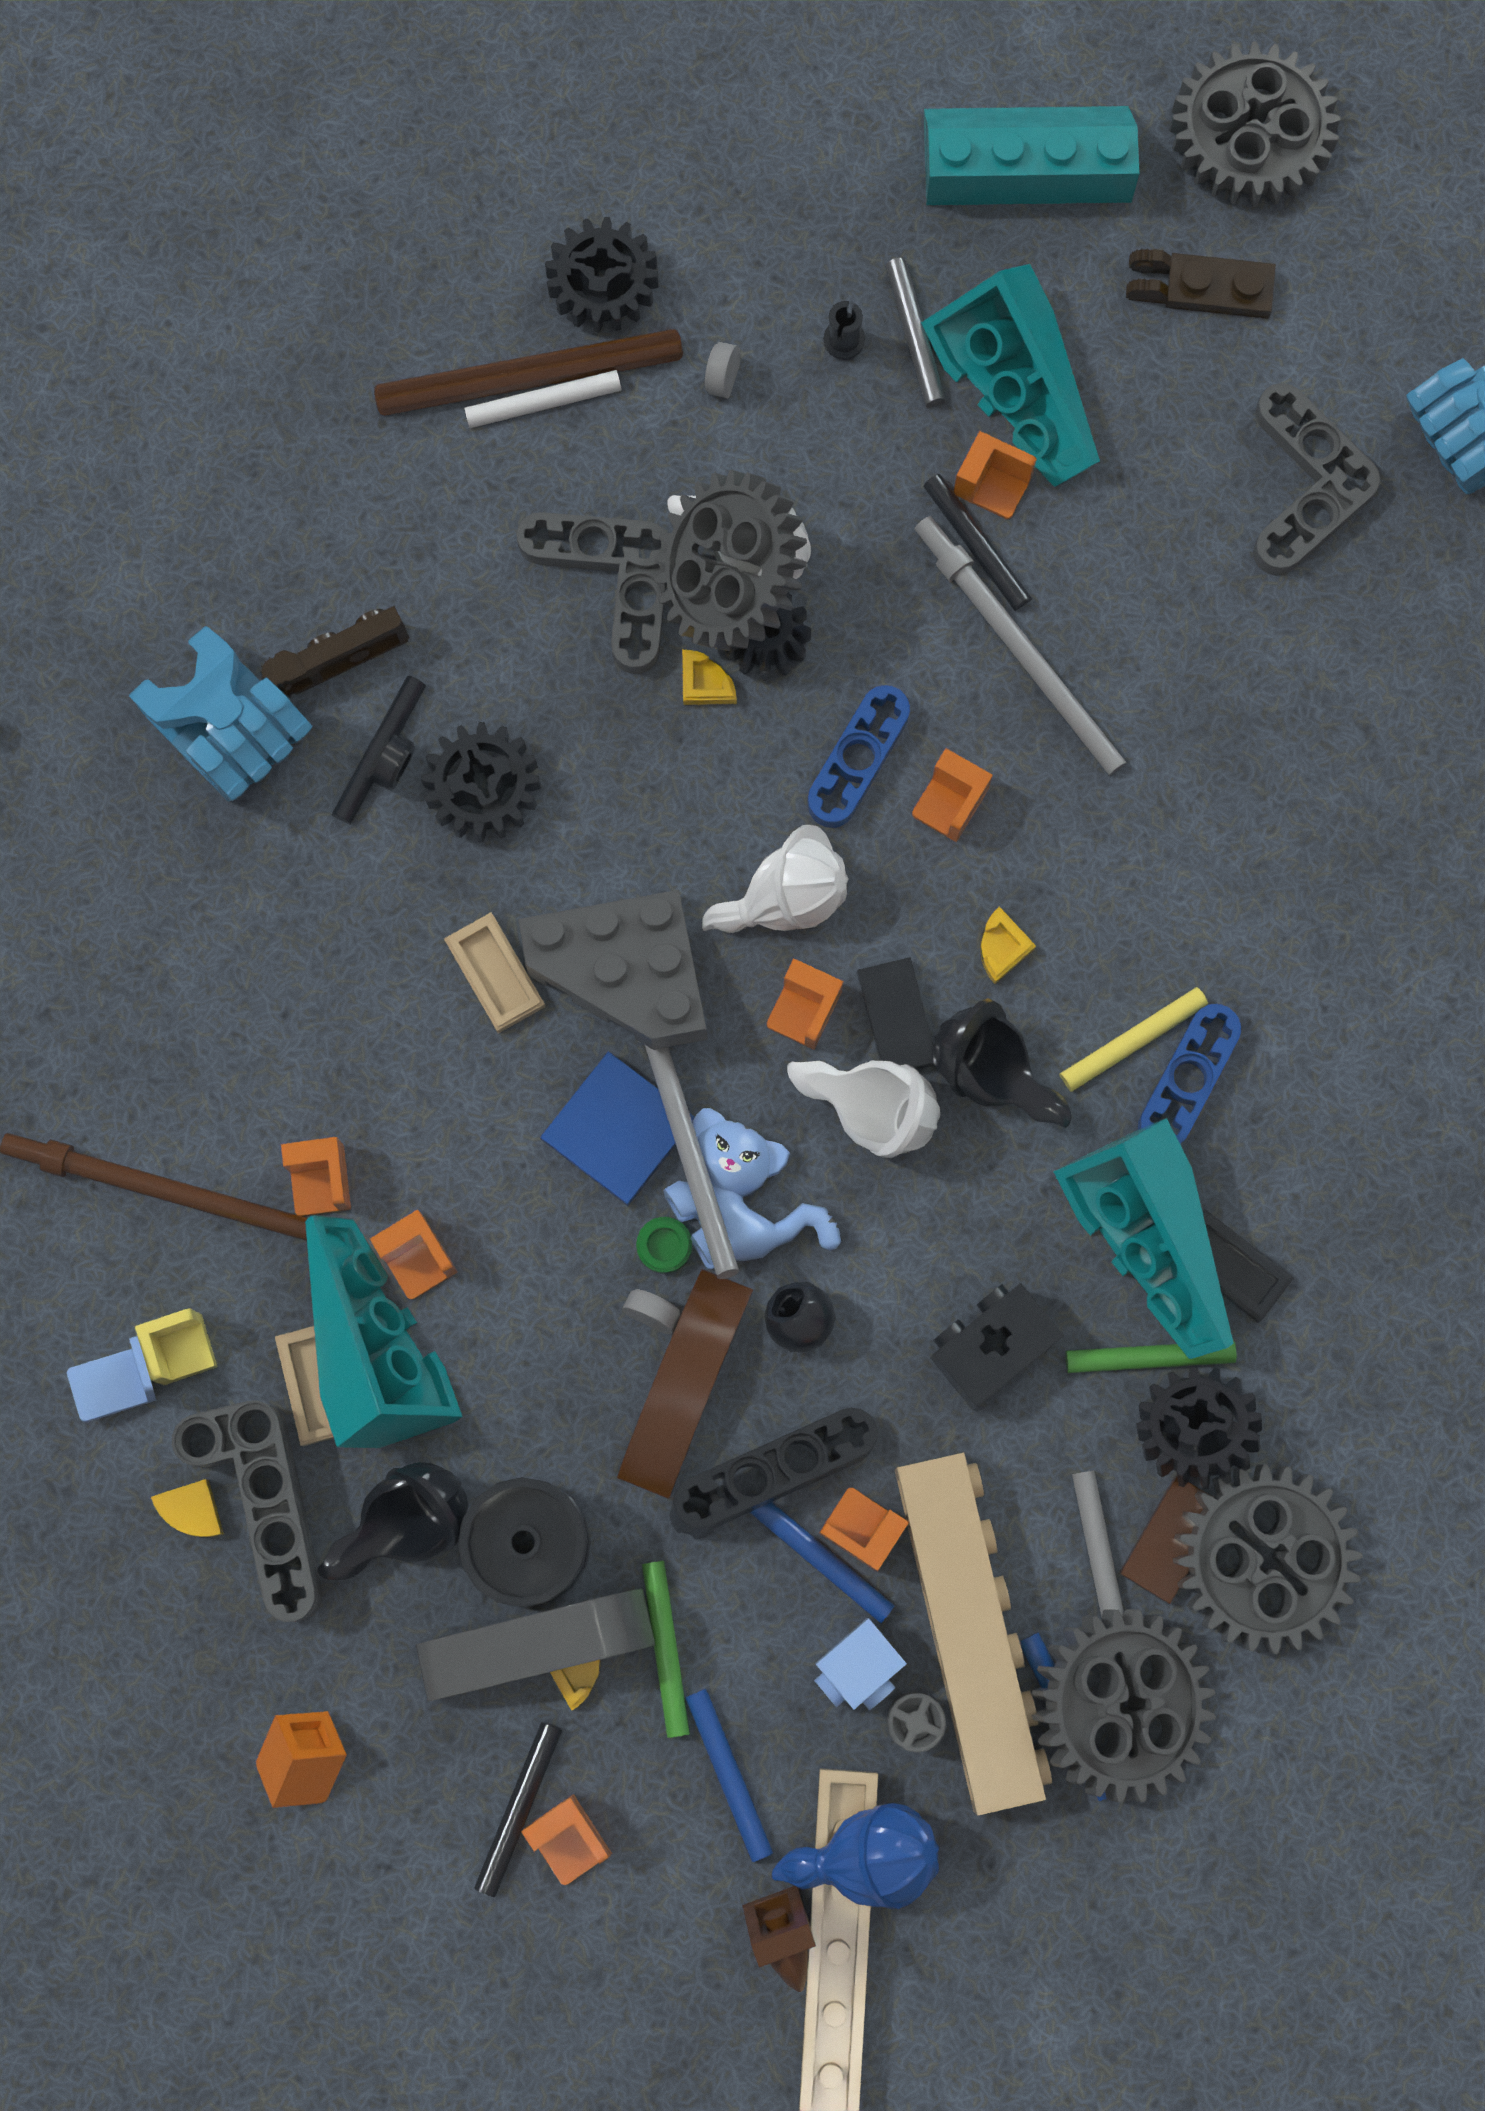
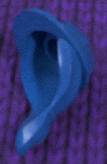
M884 1804L875 1806L873 1809L859 1811L844 1820L825 1847L820 1849L800 1847L791 1850L777 1863L772 1871V1878L775 1881L790 1883L802 1890L815 1888L823 1884L833 1885L843 1896L855 1904L877 1908L900 1909L915 1901L938 1874V1852L940 1847L936 1843L931 1826L922 1819L918 1812L906 1805Z

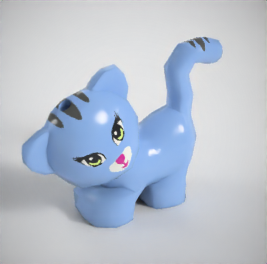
M703 1108L696 1114L693 1126L736 1261L763 1258L774 1248L792 1241L805 1226H814L822 1248L830 1251L839 1246L841 1243L839 1226L825 1207L802 1203L783 1220L773 1224L765 1217L749 1209L744 1203L743 1197L752 1195L764 1185L766 1178L779 1174L787 1165L790 1152L782 1144L765 1140L759 1132L739 1122L726 1121L720 1113L711 1108ZM677 1181L663 1190L664 1196L678 1221L682 1223L695 1218L700 1223L688 1182ZM702 1228L692 1234L690 1239L705 1267L713 1269L714 1265Z

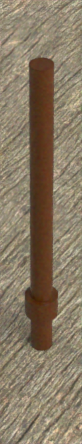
M6 1133L1 1142V1154L40 1165V1170L60 1177L66 1176V1173L74 1174L307 1241L305 1221L308 1218L77 1153L74 1152L73 1145L52 1139L46 1144Z

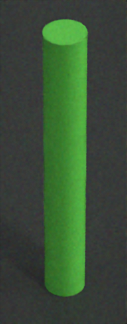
M1234 1341V1344L1226 1349L1189 1359L1177 1344L1065 1351L1067 1373L1236 1363L1237 1354Z
M658 1561L642 1564L649 1617L656 1644L654 1645L667 1738L689 1735L690 1731L665 1562Z

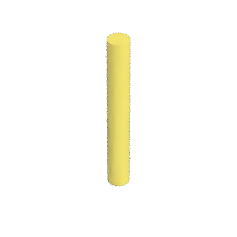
M1198 987L1192 989L1059 1074L1069 1091L1073 1092L1196 1014L1201 1008L1207 1006L1208 1001Z

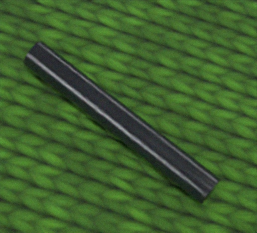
M936 474L926 481L923 486L1014 611L1032 600L1031 596L941 474Z
M407 676L333 810L331 814L333 817L351 825L374 783L372 782V776L383 751L395 734L400 735L426 687L417 678Z
M544 1722L540 1723L475 1884V1890L488 1896L496 1897L562 1733L561 1729Z

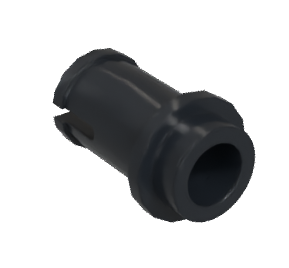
M841 301L833 305L829 312V326L825 330L823 338L824 346L828 353L842 360L857 356L862 351L865 342L864 331L861 328L863 320L862 310L854 303L852 314L849 313V301Z

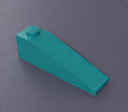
M1031 264L998 271L921 322L944 370L955 382L961 380L965 375L984 395L977 405L988 417L998 410L1015 428L1012 438L1013 444L1018 449L1036 457L1035 467L1054 487L1100 462L1054 311Z
M1167 1118L1134 1131L1053 1171L1079 1223L1090 1236L1100 1230L1117 1255L1111 1263L1122 1276L1131 1273L1148 1294V1309L1189 1359L1226 1349L1234 1344L1193 1170Z
M310 1216L305 1221L319 1390L336 1446L343 1448H381L458 1421L463 1416L445 1366L435 1351L423 1358L407 1329L415 1325L417 1321L408 1307L400 1310L382 1292L380 1287L387 1282L388 1274L353 1219Z

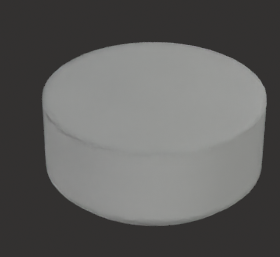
M718 342L714 345L705 373V389L709 395L722 398L730 397L740 366L739 346Z
M640 1289L630 1292L622 1308V1311L630 1318L664 1334H673L681 1317L679 1309L655 1294Z

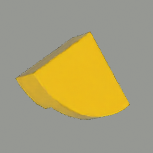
M682 649L683 705L737 704L734 683L721 666L709 659V656L704 653Z
M1000 906L993 912L986 923L983 939L981 938V958L983 955L982 962L984 961L983 966L992 982L996 984L1036 948V945Z
M208 1479L151 1497L160 1516L176 1530L199 1537H213L224 1534Z
M600 1660L550 1672L571 1711L583 1703L590 1695V1692H592L591 1690L600 1673Z

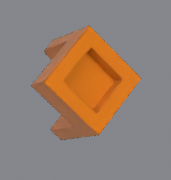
M979 431L956 475L953 492L956 496L1002 518L1010 519L1033 477L1037 459L1027 452Z
M946 748L936 763L932 780L913 809L912 816L957 842L988 792L993 775Z
M793 958L784 977V988L767 1021L768 1029L815 1050L842 994L844 981Z
M337 1137L281 1144L283 1167L291 1173L294 1209L297 1215L309 1216L351 1210L344 1144Z
M418 1209L370 1238L377 1253L387 1263L405 1295L411 1300L458 1273L430 1225Z
M848 1488L819 1534L876 1572L880 1569L909 1522L892 1510L887 1511L856 1489Z
M328 1711L275 1715L256 1760V1767L272 1808L318 1804L328 1799L347 1755Z
M574 1794L521 1831L533 1851L540 1850L562 1885H568L596 1864H601L607 1860L612 1854Z

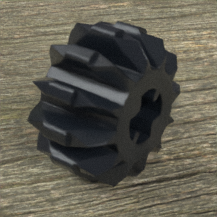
M788 591L786 596L792 603V595ZM804 606L794 607L791 611L778 608L776 613L780 621V627L774 628L764 625L768 632L775 630L774 638L768 639L765 635V640L762 642L749 639L748 648L746 649L731 646L730 651H725L726 658L728 660L741 658L739 671L743 675L750 672L754 665L757 664L760 665V678L765 681L770 676V665L775 664L778 671L787 676L791 672L789 659L802 662L806 657V649L802 644L811 640V628L803 624L807 619V611Z

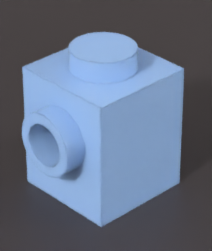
M866 1618L815 1663L822 1671V1674L814 1681L836 1708L846 1700L853 1710L861 1703L868 1710H871L895 1689V1686L889 1679L907 1663L872 1621Z

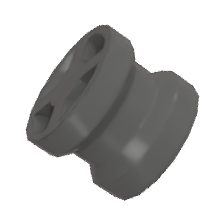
M919 1692L904 1693L896 1698L888 1709L886 1718L888 1732L894 1742L907 1751L916 1753L928 1751L936 1746L944 1735L946 1727L944 1711L939 1703L927 1694Z

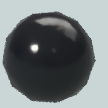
M794 1282L778 1288L768 1301L764 1314L766 1328L771 1339L790 1352H807L821 1347L832 1333L836 1320L833 1303L829 1295L810 1282Z

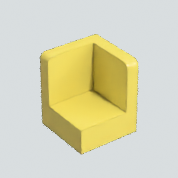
M189 1308L135 1326L152 1381L167 1385L217 1368L202 1314Z

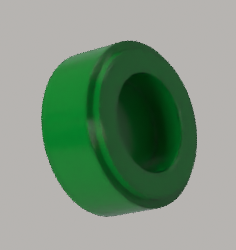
M658 1217L650 1220L642 1227L636 1241L637 1253L641 1262L649 1270L660 1274L678 1271L688 1262L692 1253L690 1233L680 1221L674 1218Z

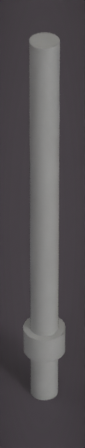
M931 516L919 522L914 530L937 557L936 566L949 582L956 581L1108 775L1111 776L1122 768L1127 762L973 570L974 561L961 545L954 546Z
M645 1045L717 1278H730L739 1273V1268L669 1047L653 1050Z

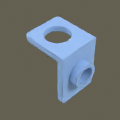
M138 1336L129 1338L132 1349L77 1365L67 1370L70 1387L82 1422L93 1421L156 1401Z

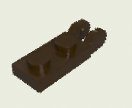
M1148 248L1136 249L1130 254L1129 268L1133 271L1169 275L1168 285L1161 280L1155 279L1146 280L1145 278H1138L1137 280L1129 281L1126 287V298H1129V300L1166 304L1165 308L1269 319L1271 315L1276 264L1180 253L1169 255L1164 250H1149Z
M395 606L386 610L374 609L361 615L356 620L355 625L337 634L328 632L315 637L309 642L306 649L297 654L282 650L274 654V658L269 657L267 661L264 660V665L261 666L262 671H260L261 678L263 680L267 677L286 697L291 698L292 694L298 695L409 642L408 639L410 637Z

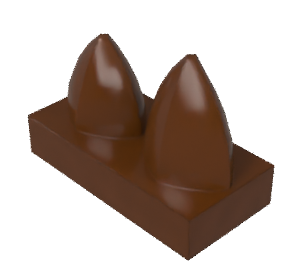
M792 1886L742 1906L751 1946L759 1968L770 1964L788 1986L797 1992H801L804 1990L807 1978V1950L816 1947L799 1889L796 1886Z

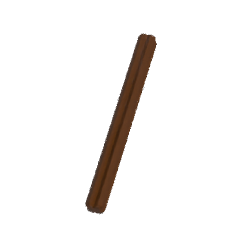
M670 329L381 383L374 387V395L379 413L385 416L582 379L614 370L620 372L679 361L683 356V348L678 330Z

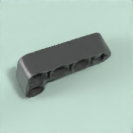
M256 1400L193 1414L182 1419L173 1431L172 1448L175 1455L183 1463L200 1468H213L234 1462L262 1598L267 1612L275 1619L283 1622H297L311 1618L319 1610L323 1600L322 1586L317 1572L318 1567L288 1427L283 1414L276 1407ZM264 1412L271 1422L269 1435L259 1443H251L245 1433L247 1421L252 1415ZM208 1426L215 1435V1444L207 1455L197 1457L190 1447L191 1437L197 1429ZM276 1468L283 1478V1486L275 1497L264 1499L258 1492L257 1480L264 1470ZM286 1523L295 1534V1542L288 1553L278 1556L269 1546V1535L275 1526ZM301 1561V1570H289L294 1587H304L306 1591V1598L297 1601L298 1611L296 1612L292 1605L282 1604L281 1594L289 1591L287 1573L274 1574V1565H292Z
M643 1588L419 1643L416 1644V1650L427 1701L430 1702L640 1650L656 1644Z

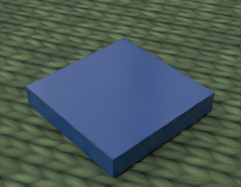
M609 1051L540 1137L544 1143L627 1206L630 1205L676 1146L659 1089ZM690 1113V1117H691V1120H692V1123H693V1120H694L695 1116H693V1115Z

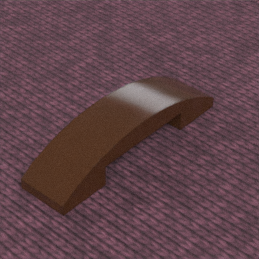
M701 1269L640 1414L617 1476L618 1479L667 1499L670 1498L753 1289L728 1279H718L716 1274Z

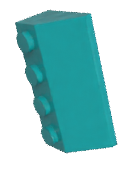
M1129 106L924 109L926 205L1132 203L1140 173L1138 127Z

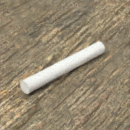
M617 370L465 407L464 409L469 428H474L621 391V385Z

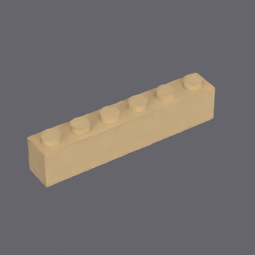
M960 1453L897 1467L895 1469L905 1518L909 1522L907 1525L973 1812L978 1816L1046 1800L1043 1785L1052 1784L1050 1767L1044 1748L1034 1750L1029 1727L1038 1725V1721H1034L1032 1715L1036 1713V1708L1030 1690L1021 1692L1015 1669L1025 1667L1024 1658L1017 1633L1007 1635L1002 1612L1011 1610L1010 1599L1004 1577H993L988 1555L997 1553V1545L990 1519L980 1521L975 1498L984 1496L978 1466L976 1463L967 1465L965 1454Z

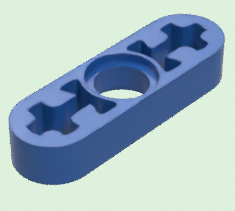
M882 685L873 688L865 695L815 779L808 794V810L811 817L818 824L829 828L840 827L846 824L853 817L907 725L910 712L909 701L898 688ZM888 700L895 704L894 714L898 718L895 720L888 717L879 729L878 737L886 738L887 740L882 744L875 735L869 732L876 717V710L872 705L883 706ZM859 725H863L867 731L857 730ZM855 744L865 745L872 751L874 762L864 770L851 769L843 759L845 750ZM833 769H836L844 779L861 783L858 789L850 782L847 783L841 798V803L846 806L843 810L837 807L833 808L830 813L822 810L823 800L818 796L821 793L831 795L839 783V776L830 774Z
M1210 1004L1201 1008L1195 1014L1139 1118L1138 1130L1154 1124L1150 1121L1151 1115L1160 1118L1166 1112L1172 1100L1161 1098V1094L1165 1090L1174 1100L1193 1105L1190 1113L1181 1106L1172 1121V1125L1179 1129L1176 1137L1180 1145L1187 1138L1240 1038L1241 1023L1232 1009L1221 1004ZM1215 1017L1224 1021L1222 1031L1229 1035L1228 1040L1219 1037L1207 1054V1056L1218 1058L1216 1065L1205 1055L1186 1050L1188 1043L1196 1050L1199 1049L1207 1034V1030L1200 1026L1201 1021L1211 1023ZM1182 1064L1197 1066L1204 1075L1202 1089L1194 1093H1187L1179 1089L1174 1081L1175 1069Z

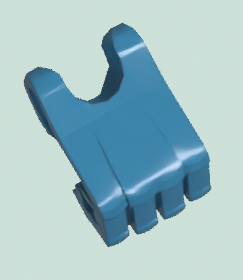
M1462 358L1437 371L1421 385L1410 391L1406 395V399L1414 418L1420 424L1427 442L1436 450L1442 465L1455 476L1457 484L1466 494H1471L1485 486V366L1475 371Z
M204 626L188 640V644L198 653L195 677L185 686L158 688L147 679L129 694V697L157 730L229 802L242 796L250 784L263 780L272 770L271 765L278 764L286 759L293 750L291 744L297 743L306 737L313 726L286 695L267 677L260 681L240 662V659L226 641L209 627Z

